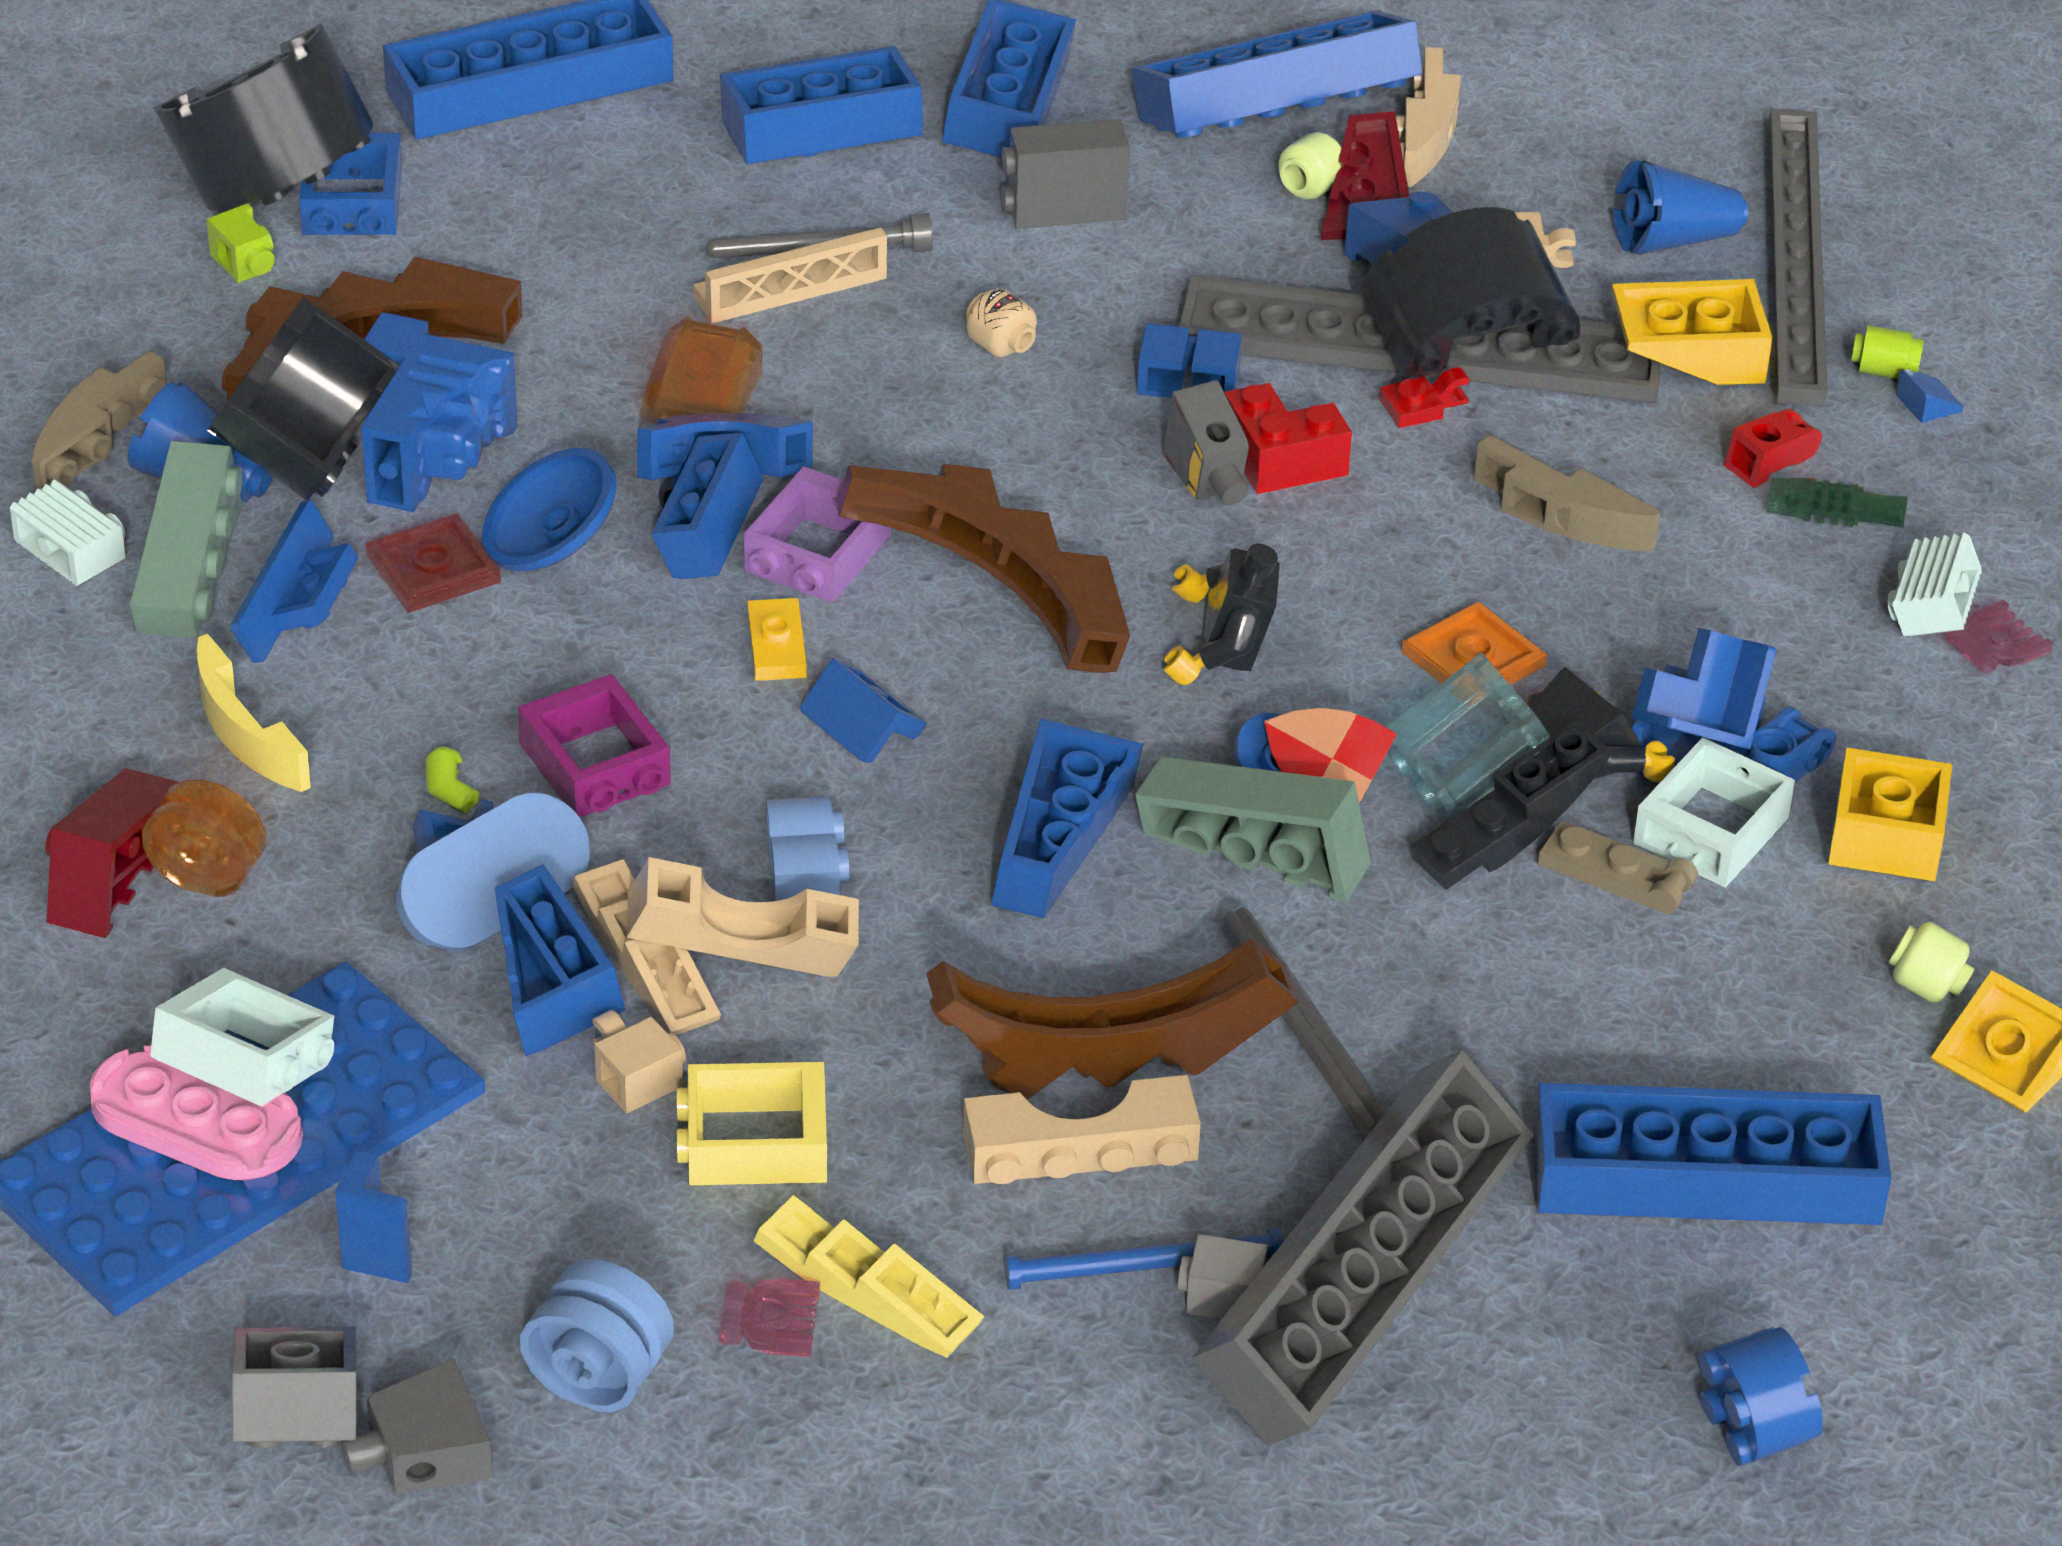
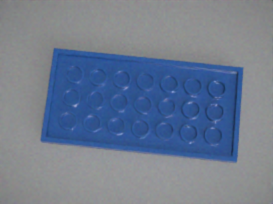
M345 961L288 994V996L334 1016L332 1031L334 1052L330 1062L324 1069L295 1085L289 1091L284 1092L293 1100L297 1107L298 1115L301 1118L303 1138L298 1153L283 1168L267 1176L250 1180L220 1178L110 1133L97 1122L91 1108L0 1161V1208L116 1317L339 1182L356 1150L376 1154L380 1157L484 1094V1079ZM224 1031V1033L265 1051L270 1049L233 1031Z

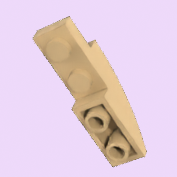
M1425 47L1424 64L1421 65L1422 74L1414 76V98H1406L1405 116L1396 115L1408 187H1412L1437 165L1446 152L1456 127L1461 75L1443 74V48Z

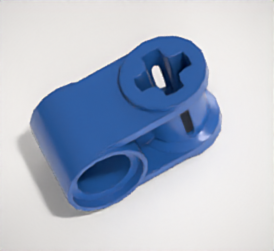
M1788 706L1769 723L1755 730L1751 749H1748L1747 758L1794 779L1796 783L1809 771L1813 772L1827 761L1836 743V733L1827 727L1819 729L1802 719L1799 710Z

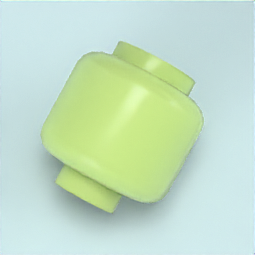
M1321 132L1308 133L1283 150L1278 160V171L1286 189L1295 196L1306 200L1319 198L1331 190L1335 182L1336 173L1341 168L1339 163L1341 146L1332 137Z
M1925 922L1918 929L1910 925L1888 961L1889 964L1895 966L1893 978L1898 985L1933 1003L1941 1001L1948 992L1958 997L1975 969L1966 964L1970 954L1968 943L1933 922Z

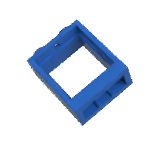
M369 133L368 136L371 141L367 145L354 152L346 153L328 165L331 173L322 178L384 179L383 192H316L317 181L311 184H306L304 180L301 181L299 201L302 235H397L402 177L400 133ZM351 223L354 225V227L347 228L344 226V224Z

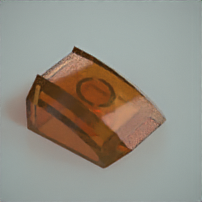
M687 316L668 330L652 369L639 415L659 419L692 414H743L763 374L762 344L744 326L740 329L692 321Z

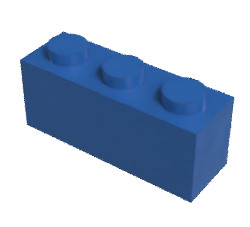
M742 432L697 438L651 533L673 578L689 579L718 576L764 479Z

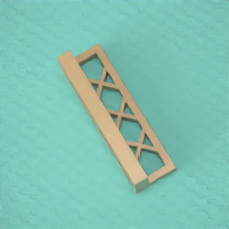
M877 228L705 272V281L693 284V297L710 322L715 323L887 279V235L882 228Z

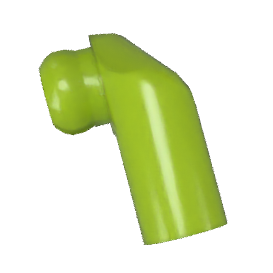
M445 746L437 747L429 753L425 760L426 789L432 796L466 813L478 803L479 792L457 779V775L460 773V770L457 769V764L463 763L460 753L455 749Z

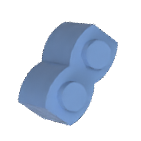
M830 796L766 800V834L774 900L779 901L790 898L805 889L840 895V882L849 881L850 878L848 850L837 848V844L844 843L842 811L833 812Z

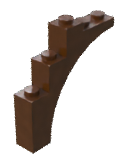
M414 257L404 272L397 274L393 283L342 271L332 286L323 291L321 298L269 286L257 303H252L248 309L246 329L250 331L251 335L247 337L242 351L234 362L228 363L222 376V389L226 391L228 401L303 297L363 340L381 313L384 312L427 321L429 335L470 338L504 344L523 317L521 281Z
M942 464L939 475L853 465L848 466L836 503L839 517L876 523L907 532L957 553L986 570L1015 592L1039 617L1055 640L1068 670L1096 673L1117 672L1129 641L1130 633L1108 557L1059 551L1049 513L1000 507L990 469Z
M1253 938L1216 961L1178 978L1134 991L1093 997H1046L1008 991L976 980L945 961L940 962L926 973L933 996L930 999V1006L937 1018L948 1027L955 1025L967 1034L972 1044L983 1052L985 1061L982 1063V1069L994 1087L999 1090L1006 1088L1011 1093L1020 1092L1025 1099L1034 1096L1072 1067L1085 1078L1092 1076L1106 1088L1114 1087L1157 1055L1168 1065L1172 1066L1176 1063L1190 1075H1198L1299 1003L1285 964Z

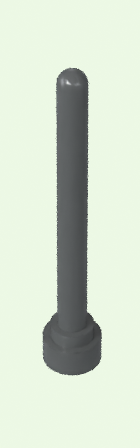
M929 213L910 214V219L901 220V225L713 239L707 243L706 252L712 258L775 254L877 228H882L886 233L887 245L903 243V248L913 247V252L932 251L931 220Z

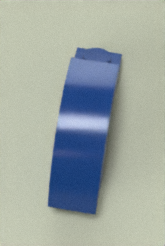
M741 413L692 414L659 418L656 425L637 428V477L656 480L680 475L698 437L740 432L743 433L762 474L775 477L797 474L803 466L812 469L813 421L783 416Z

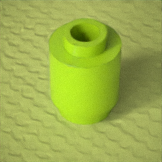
M1867 325L1866 334L1856 333L1851 361L1860 363V373L1899 379L1900 371L1903 369L1918 372L1924 339L1913 338L1912 332Z

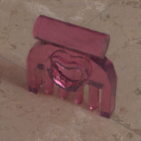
M2004 600L1974 612L1967 619L1964 630L1951 631L1946 636V640L1984 674L1994 671L1998 664L2008 667L2023 665L2052 651L2053 642L2048 638L2042 640L2040 635H2035L2016 643V641L2032 635L2033 629L2026 627L2017 631L2016 629L2023 627L2024 621L2018 619L2011 623L2008 622L2015 618V613L2012 611L2008 612L2009 604Z
M771 1279L761 1281L750 1292L748 1285L743 1282H729L725 1290L718 1335L719 1341L725 1345H737L741 1342L743 1335L752 1349L766 1354L811 1357L813 1334L811 1332L789 1331L787 1329L812 1330L815 1328L814 1321L793 1319V1317L814 1318L817 1315L816 1309L794 1307L791 1304L816 1306L820 1297V1282Z

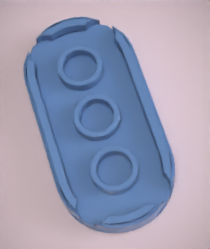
M526 793L515 796L427 846L405 864L399 876L400 880L398 890L396 891L398 915L407 931L417 941L429 947L434 945L440 949H446L445 951L459 952L470 949L501 931L494 887L544 864L564 894L572 888L574 876L584 873L589 863L590 842L586 828L576 812L556 797L542 793Z

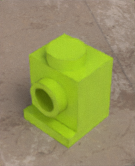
M248 203L206 219L210 255L238 283L271 271L275 262V257L272 253L273 241L265 226H259L254 221L253 208Z

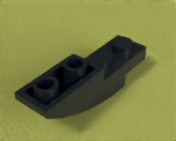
M1575 720L1494 774L1493 791L1412 844L1413 860L1446 890L1481 866L1489 873L1502 867L1535 841L1575 802L1608 761L1610 750Z

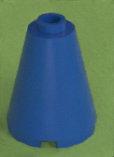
M1633 161L1622 170L1616 185L1615 194L1623 195L1621 209H1613V225L1615 236L1624 251L1633 249L1632 253L1640 255L1734 236L1746 224L1749 209L1746 200L1743 199L1742 194L1737 189L1648 161Z
M174 382L168 383L155 395L140 420L148 423L142 438L134 434L131 438L127 456L129 466L140 473L162 479L171 441L228 446L207 431L219 413L190 386L179 382V385ZM232 449L235 467H241L243 474L241 500L247 502L253 495L257 498L262 497L269 488L273 477Z

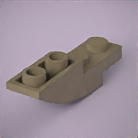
M148 351L116 374L100 367L62 400L43 426L34 448L32 464L36 490L37 488L42 490L45 484L51 485L53 479L59 481L64 486H68L77 475L94 463H100L107 458L109 453L114 450L112 433L122 430L130 420L145 411L155 395L167 385L163 357Z
M1488 435L1478 443L1474 480L1503 495L1502 511L1544 530L1587 543L1651 552L1656 548L1661 515L1660 510L1582 468L1568 477L1492 435Z

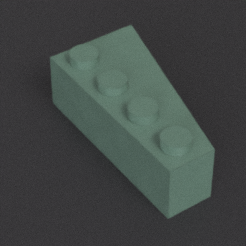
M171 441L130 602L137 633L198 638L203 620H210L213 610V591L217 579L221 576L223 562L243 506L240 497L243 474L241 467H235L231 446Z

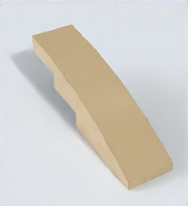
M624 859L574 876L572 888L596 932L657 1023L667 1034L679 1035L720 1020L721 1014L687 949L626 938L628 891L635 880Z

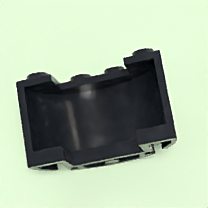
M322 24L280 44L282 54L202 94H199L196 87L154 107L158 118L209 210L218 211L221 214L261 200L264 205L277 202L289 193L288 187L302 180L306 184L321 180L331 173L328 165L346 153H351L364 147L371 141L368 134L372 130L374 123Z
M1482 207L1462 210L1439 217L1406 234L1409 243L1394 254L1392 251L1386 250L1376 260L1366 274L1360 288V292L1402 379L1416 375L1428 376L1439 370L1446 369L1453 341L1460 337L1469 335L1481 336L1492 330L1514 325L1525 326L1535 321L1537 322L1531 340L1535 349L1549 345H1565L1572 340L1579 339L1580 335L1579 317L1532 223L1528 219L1525 221L1518 219L1515 212L1509 209Z
M303 297L207 431L228 446H231L232 449L306 501L310 499L314 492L322 497L334 484L343 471L342 467L357 448V445L351 442L350 439L372 408H374L400 365Z

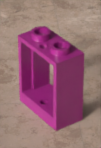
M613 674L518 707L519 744L562 801L571 807L579 817L593 812L606 811L615 804L640 795L653 794L660 788L671 784L670 747ZM616 725L635 750L580 770L561 744ZM625 789L622 794L618 795L621 790Z

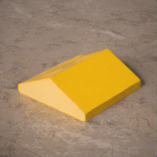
M1991 970L1931 1056V1060L2026 1113L2062 1077V1009Z

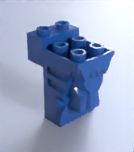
M382 312L364 340L396 362L400 367L361 426L367 503L414 512L420 501H424L433 477L452 480L463 479L469 468L478 465L483 447L491 445L493 439L506 438L516 431L517 410L514 352L429 335L427 321Z

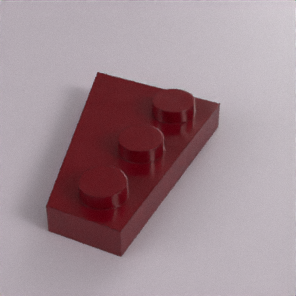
M1395 111L1349 116L1339 156L1341 168L1336 173L1335 182L1332 185L1329 207L1321 231V241L1346 239L1350 203L1410 197Z

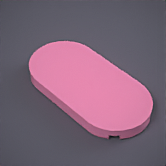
M151 1045L144 1046V1052L129 1054V1049L110 1056L95 1070L91 1078L92 1112L97 1122L104 1129L116 1136L220 1178L250 1180L272 1174L283 1168L295 1157L302 1143L301 1118L298 1115L295 1103L287 1094L283 1093L261 1107L151 1058Z

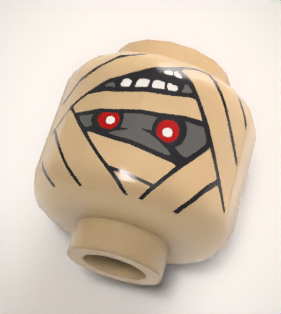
M996 288L980 293L972 300L967 309L966 328L968 336L993 356L1004 357L1014 352L1023 353L1032 346L1036 337V312L1029 304L1010 291Z

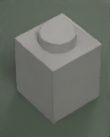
M1198 1234L1193 1257L1183 1256L1179 1271L1178 1291L1188 1292L1186 1314L1223 1319L1266 1265L1268 1245Z

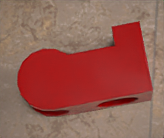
M1792 409L1773 412L1734 428L1724 466L1751 487L1756 488L1767 482L1770 474L1792 464L1796 466L1813 457L1822 441L1821 431L1810 426Z

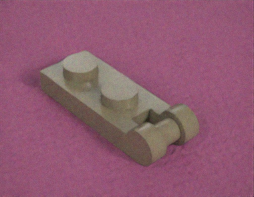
M1563 820L1539 853L1538 865L1668 915L1676 911L1683 900L1682 892L1690 890L1698 877V870L1695 865L1685 858L1678 857L1669 861Z

